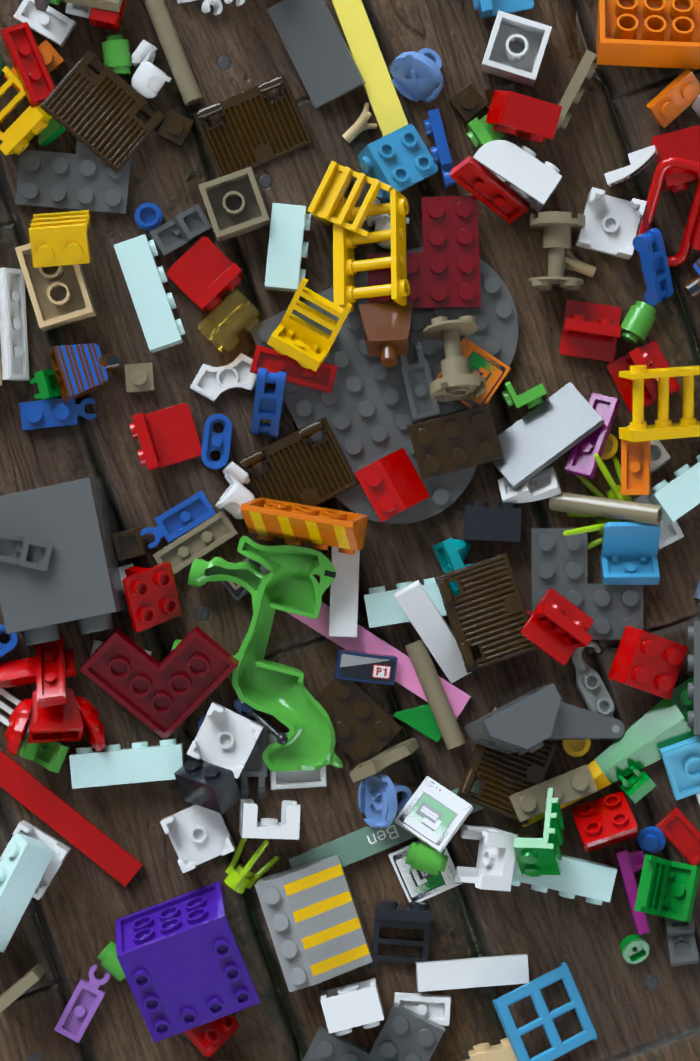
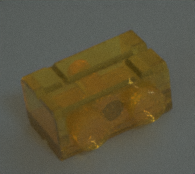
M236 288L197 326V329L220 353L225 349L230 352L240 342L237 337L244 330L249 333L260 322L257 317L261 314Z

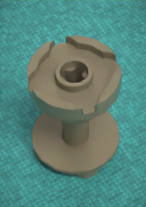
M559 211L538 212V217L534 213L530 214L529 227L543 230V250L548 251V276L529 278L528 283L532 284V287H535L537 291H551L552 286L563 287L564 291H579L580 285L584 283L583 279L564 277L565 251L571 249V231L585 228V215L578 213L577 218H572V212Z
M468 315L456 320H448V317L440 316L431 319L432 325L423 329L422 334L426 339L443 341L445 359L440 363L442 378L434 380L429 385L430 397L432 399L436 397V400L441 402L468 400V394L473 392L475 397L486 392L485 378L482 375L470 374L469 361L467 357H462L460 338L469 336L478 330L475 317Z

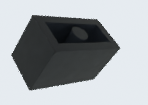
M471 501V506L464 507L463 540L520 542L522 508H515V504L510 502H499V507H487L488 502Z
M193 757L174 773L184 801L223 814L241 798L232 770Z

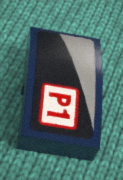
M338 649L334 677L359 682L394 685L398 658L392 655L368 654L363 651Z

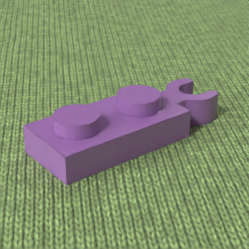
M94 964L89 970V982L81 978L54 1029L77 1043L80 1042L106 991L99 988L100 985L105 984L111 976L107 971L103 978L96 977L95 970L98 967L97 964Z

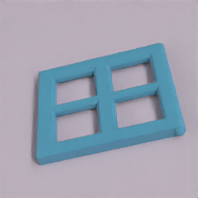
M562 962L561 966L492 1001L517 1061H553L584 1043L597 1039L596 1030L568 964ZM562 979L570 1002L549 1012L540 990ZM530 995L539 1018L517 1029L508 1006ZM574 1009L583 1031L562 1041L553 1019ZM542 1025L551 1048L530 1058L521 1036Z

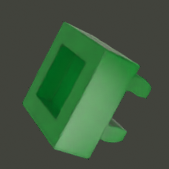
M53 369L34 373L35 378L30 380V384H37L39 393L34 395L35 399L46 400L61 397Z
M631 765L629 768L633 774L627 780L621 774L618 776L619 781L622 783L619 787L636 804L656 784L642 769L638 770L635 766Z

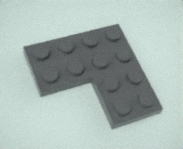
M78 139L76 154L24 150L20 153L15 204L16 206L70 211L89 210V212L127 215L132 156L120 171L116 173Z
M531 528V615L547 590L554 589L593 619V624L587 631L593 637L592 640H621L626 625L644 630L643 585L588 583L587 533L564 536V531L575 528Z
M394 1002L371 1050L342 1036H336L335 1033L329 1034L328 1029L319 1026L302 1061H429L445 1031V1027Z

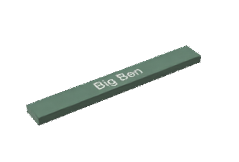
M475 780L471 791L478 794L482 781ZM459 788L451 790V792L457 795ZM464 800L473 806V810L471 811V813H474L484 808L472 802ZM395 821L387 828H371L368 825L289 858L291 867L295 868L339 855L342 866L345 867L412 839L415 836L397 825Z

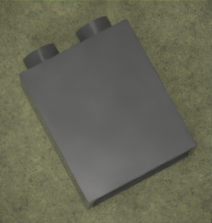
M89 477L0 496V531L53 543L47 571L0 561V604L6 634L24 631L26 645L30 646L59 640L57 624L78 620L81 635L113 629L114 624L111 613L125 611L127 606L101 479Z

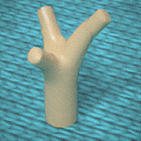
M365 102L363 111L357 121L342 135L349 144L362 131L377 129L376 123H367L372 115L369 112L370 103Z
M570 250L565 251L567 257L565 256V270H572L593 277L596 270L595 266L578 260Z

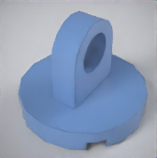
M422 48L418 53L414 51L403 52L397 56L390 67L394 87L403 96L412 101L425 100V103L434 100L444 86L443 75L440 71L442 66L440 56L430 48Z
M378 772L367 777L366 780H362L358 790V806L361 813H365L366 819L364 821L371 828H387L393 823L396 813H400L410 800L412 792L407 786L393 783L389 776L383 772ZM401 792L402 798L397 804V793Z

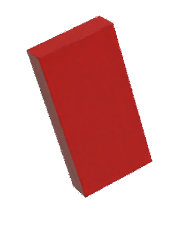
M675 807L655 826L663 831L664 836L691 865L697 866L700 863V832Z

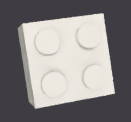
M498 10L480 71L533 87L552 27Z
M376 978L321 991L320 1001L329 1034L335 1032L336 1036L351 1033L352 1028L362 1025L364 1029L373 1028L380 1025L379 1021L384 1020V1010Z

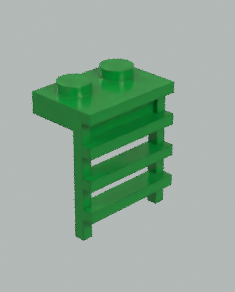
M548 788L543 838L514 837L513 848L520 872L530 877L561 875L558 860H562L560 845H563L564 839L561 830H565V823L559 799L553 798L554 788Z
M645 854L634 911L690 923L700 876V867Z

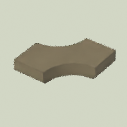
M416 738L398 743L379 755L360 763L349 775L353 783L372 776L390 764L411 755L420 746Z

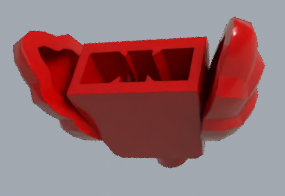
M67 688V704L39 708L37 703V690L33 691L32 698L24 699L12 711L5 734L7 751L14 757L20 749L27 730L28 743L80 741L83 734L87 742L96 751L99 752L106 747L105 728L99 719V712L87 699L75 696L70 688Z

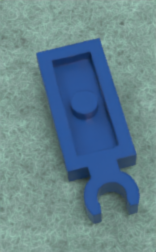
M439 108L430 110L427 114L428 119L423 120L427 137L432 136L434 146L430 147L434 163L439 162L445 188L455 186L457 182L450 177V171L453 169L440 111Z
M62 398L19 403L22 431L79 425L78 417L81 416L87 420H94L98 418L97 414H87L85 409L87 405L95 404L96 400L87 398L80 404H76V399L63 403Z
M203 490L156 517L154 520L158 526L155 528L147 527L140 534L141 536H145L147 533L154 534V542L148 545V548L152 549L160 544L161 538L164 536L168 543L216 515V512Z

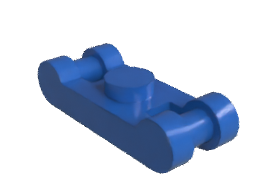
M651 228L645 234H640L633 239V247L639 252L641 269L644 274L647 289L644 293V300L650 306H654L673 295V285L662 233L657 228Z
M259 367L251 434L260 435V433L269 434L270 438H279L287 372L278 371V373L268 372L266 368ZM266 383L276 384L275 390L265 389ZM262 419L271 420V423L262 422Z

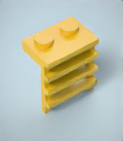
M8 66L2 69L9 79L0 88V99L14 84L21 91L0 112V123L26 97L18 75L14 74ZM30 105L4 133L0 130V140L3 142L0 145V150L5 155H19L29 146V141L48 126L47 122L52 117L40 106L31 108Z
M331 161L307 211L320 223L327 226L333 223L368 238L370 233L361 229L380 189L390 193L392 187L378 179L370 178L361 172L358 173L349 167H344L337 162ZM356 178L357 180L348 196V199L339 217H333V214L342 196L345 195L352 179ZM368 183L371 187L353 224H349L347 221L365 184Z
M89 210L33 214L32 223L29 228L33 268L90 263L87 235L91 220Z
M303 278L281 323L271 334L267 344L273 347L279 354L287 355L298 361L302 367L316 372L328 356L353 305L347 303L345 308L338 306L305 287L308 279ZM300 296L339 318L338 322L299 301ZM293 310L333 331L332 334L329 335L292 314Z

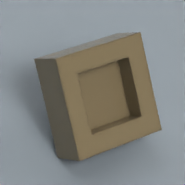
M152 362L124 365L127 393L155 391Z

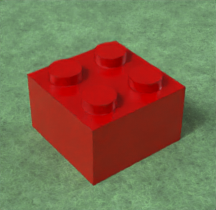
M494 90L485 123L494 125L493 131L516 136L519 133L518 138L543 143V139L554 138L562 106L513 91Z
M626 625L608 678L670 700L688 647Z

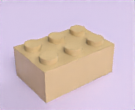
M30 243L15 248L37 322L43 332L97 315L81 264L33 268Z

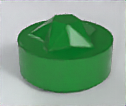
M632 934L622 940L620 953L628 963L637 964L647 958L649 945L641 935Z

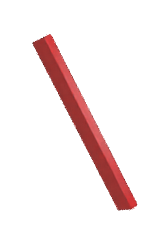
M0 749V787L126 887L143 863Z

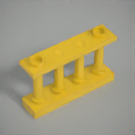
M396 189L390 190V202L373 204L367 215L369 217L390 214L391 229L369 232L370 235L366 238L333 224L334 303L342 308H345L347 303L353 305L350 312H355V302L357 299L391 295V299L401 306L407 305L410 285L406 272V214L409 212V204L407 198ZM342 196L333 214L335 218L339 217L347 201L344 196ZM354 206L347 223L353 224L361 206ZM391 241L390 257L358 261L354 259V248L357 245ZM391 268V284L360 288L354 286V275L357 272Z
M631 365L630 370L619 371V377L633 380L632 422H630L629 427H619V439L639 442L700 437V421L694 418V375H700V365L647 369L646 365ZM683 376V418H680L679 423H672V420H669V377ZM658 378V420H655L654 425H647V422H644V379Z

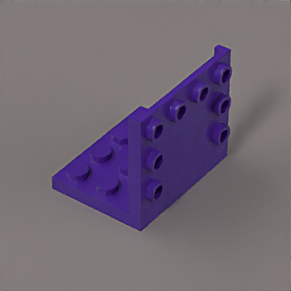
M220 881L115 920L117 958L154 1043L261 1003L259 994L229 924L224 890Z

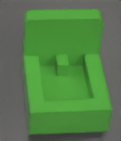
M487 115L480 120L476 117L467 125L466 130L468 133H466V136L475 148L478 146L480 149L484 144L494 140H501L504 137L503 133L492 130L494 125L485 123Z
M510 381L504 383L503 387L505 390L501 392L508 407L513 405L515 410L527 405L528 409H531L543 403L542 397L547 394L541 383L517 396Z
M27 735L19 755L38 763L49 771L59 773L69 747L61 742L28 743Z

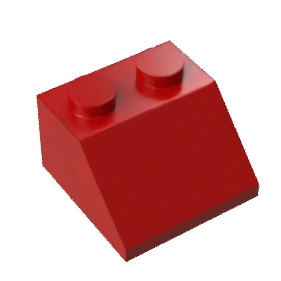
M404 447L354 473L380 523L430 497Z

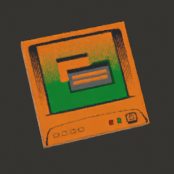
M464 337L461 341L462 357L468 358L470 374L482 375L486 381V392L475 397L473 392L468 394V400L459 401L470 408L487 403L511 368ZM442 372L439 373L435 380L442 378Z

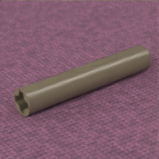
M146 0L144 4L185 106L201 101L203 99L165 1Z
M562 492L549 499V509L553 511L660 525L663 514L661 505Z
M420 639L406 645V650L447 750L466 743L426 644Z

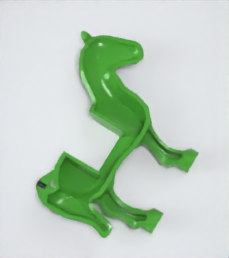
M247 536L241 537L237 551L260 563L270 570V573L262 572L252 562L231 563L221 557H214L208 562L195 558L190 569L188 585L201 587L209 581H229L247 589L252 595L253 617L239 652L235 656L232 655L239 661L238 666L227 677L231 680L232 686L242 702L255 710L273 715L290 730L286 734L288 737L286 744L280 745L278 742L267 746L262 754L265 765L275 772L311 771L321 769L328 764L337 768H343L344 765L341 759L334 753L336 740L330 717L304 686V673L297 668L264 659L276 609L313 619L318 618L322 595L336 577V569L331 561L320 551L295 545L265 546L254 542ZM314 574L320 576V578H321L320 583H319V581L315 578ZM176 639V640L174 641L172 650H173L182 640Z

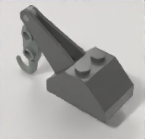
M591 640L587 647L593 648L597 653L601 652L599 645ZM586 647L576 648L571 657L576 671L577 688L589 710L561 702V697L554 683L523 694L464 726L471 742L505 754L518 752L519 755L543 747L544 740L618 739L623 736L625 726L622 721L613 717L614 703L600 675L586 664L582 657V650Z

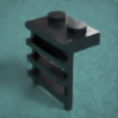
M382 900L381 903H375L371 971L377 972V960L407 963L428 961L430 923H432L431 906H426L427 904L423 902H410V905L398 904V901ZM379 928L424 930V938L380 937ZM378 944L423 947L422 956L378 953Z

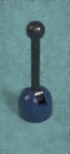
M239 697L235 700L233 709L238 714L244 717L254 716L277 738L278 744L284 745L287 743L288 737L285 734H280L254 708L242 702Z

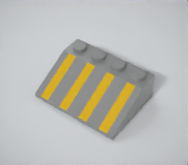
M339 855L259 878L254 885L289 992L319 984L373 962Z

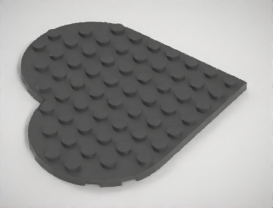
M423 247L407 250L406 253L423 252ZM480 259L481 308L413 310L409 353L407 354L408 365L419 363L414 350V341L420 340L425 361L428 360L433 381L441 372L440 363L445 359L444 343L441 340L426 339L422 333L423 329L432 325L431 319L440 316L448 317V320H456L468 315L474 316L478 324V330L466 336V338L510 367L518 341L517 311L506 284L488 264ZM363 271L354 276V286L356 288L368 287V271ZM333 287L318 293L334 303ZM368 298L357 299L355 302V312L349 313L328 356L323 361L338 366L331 394L286 382L284 401L298 430L326 417L353 473L404 447L430 497L383 523H415L435 516L450 506L468 486L477 465L422 480L407 425L416 422H413L400 370V367H402L400 357L397 356V365L384 367L381 365V357H371L368 355L360 326L359 304H369ZM307 299L302 301L338 322L339 318ZM287 309L249 328L256 345L274 349L267 342L271 334L281 323ZM293 310L292 314L325 333L332 334L333 331ZM438 401L441 415L468 408L459 401ZM321 431L310 436L313 444L325 439ZM360 484L335 496L351 511L368 515L369 520L380 522Z

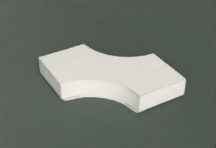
M241 353L232 363L225 366L213 367L203 364L190 389L213 402L223 392L233 388H244L253 391L257 381V374L250 373L253 359Z

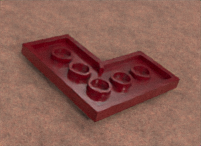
M475 196L421 197L423 252L406 253V272L410 285V294L407 296V302L413 301V310L481 308L477 198ZM391 253L367 254V259L390 257ZM391 268L368 271V286L391 284ZM391 295L368 298L369 304L395 302L391 299Z
M197 626L161 663L116 628L81 665L80 671L161 738L166 740L238 666L239 661Z

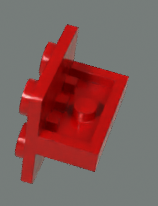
M568 299L565 306L558 353L565 356L613 362L616 343L621 334L622 326H619L622 309L616 306Z
M651 341L640 348L638 347L606 366L631 414H633V380L619 377V371H628L631 365H646L647 369L670 368L656 341ZM669 377L670 395L680 389L675 377ZM658 378L644 379L645 408L658 401Z
M164 562L151 568L133 566L125 569L126 578H123L122 583L135 632H141L182 615L171 563Z
M548 589L520 631V634L560 665H566L576 648L587 647L593 637L587 631L593 624V619L557 591Z
M622 791L570 809L585 853L638 836L637 823Z
M230 1014L187 1030L184 1033L203 1056L210 1057L240 1025Z

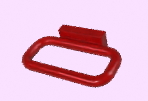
M669 157L662 160L654 171L638 235L645 234L646 231L651 229L667 170L678 168L696 173L699 181L680 250L675 256H667L669 267H676L687 260L692 246L693 249L700 251V163L681 157Z

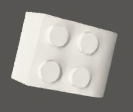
M494 140L484 144L473 157L528 201L530 207L537 212L542 210L562 178V175L559 174L560 170L548 161L542 163L535 158L536 153L528 147L522 146L520 148L505 140Z

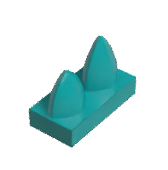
M449 538L432 546L444 574L472 565H464L463 563L471 548V544L464 540ZM450 582L449 585L453 595L460 594L457 582Z

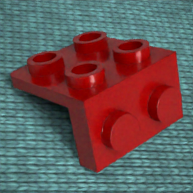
M700 125L654 136L651 139V146L655 145L658 150V154L655 157L656 166L662 160L669 157H681L700 163ZM670 168L665 174L662 185L663 192L672 190V193L689 189V185L698 183V175L691 171Z
M205 236L201 237L167 271V276L203 313L208 309L212 311L223 300L221 296L228 289L233 291L242 282L240 277L243 275L240 267L235 262L232 263Z
M187 403L177 404L148 414L142 412L132 415L134 422L129 424L134 440L139 438L142 449L137 450L141 465H147L148 470L153 471L201 456L202 446L190 407Z

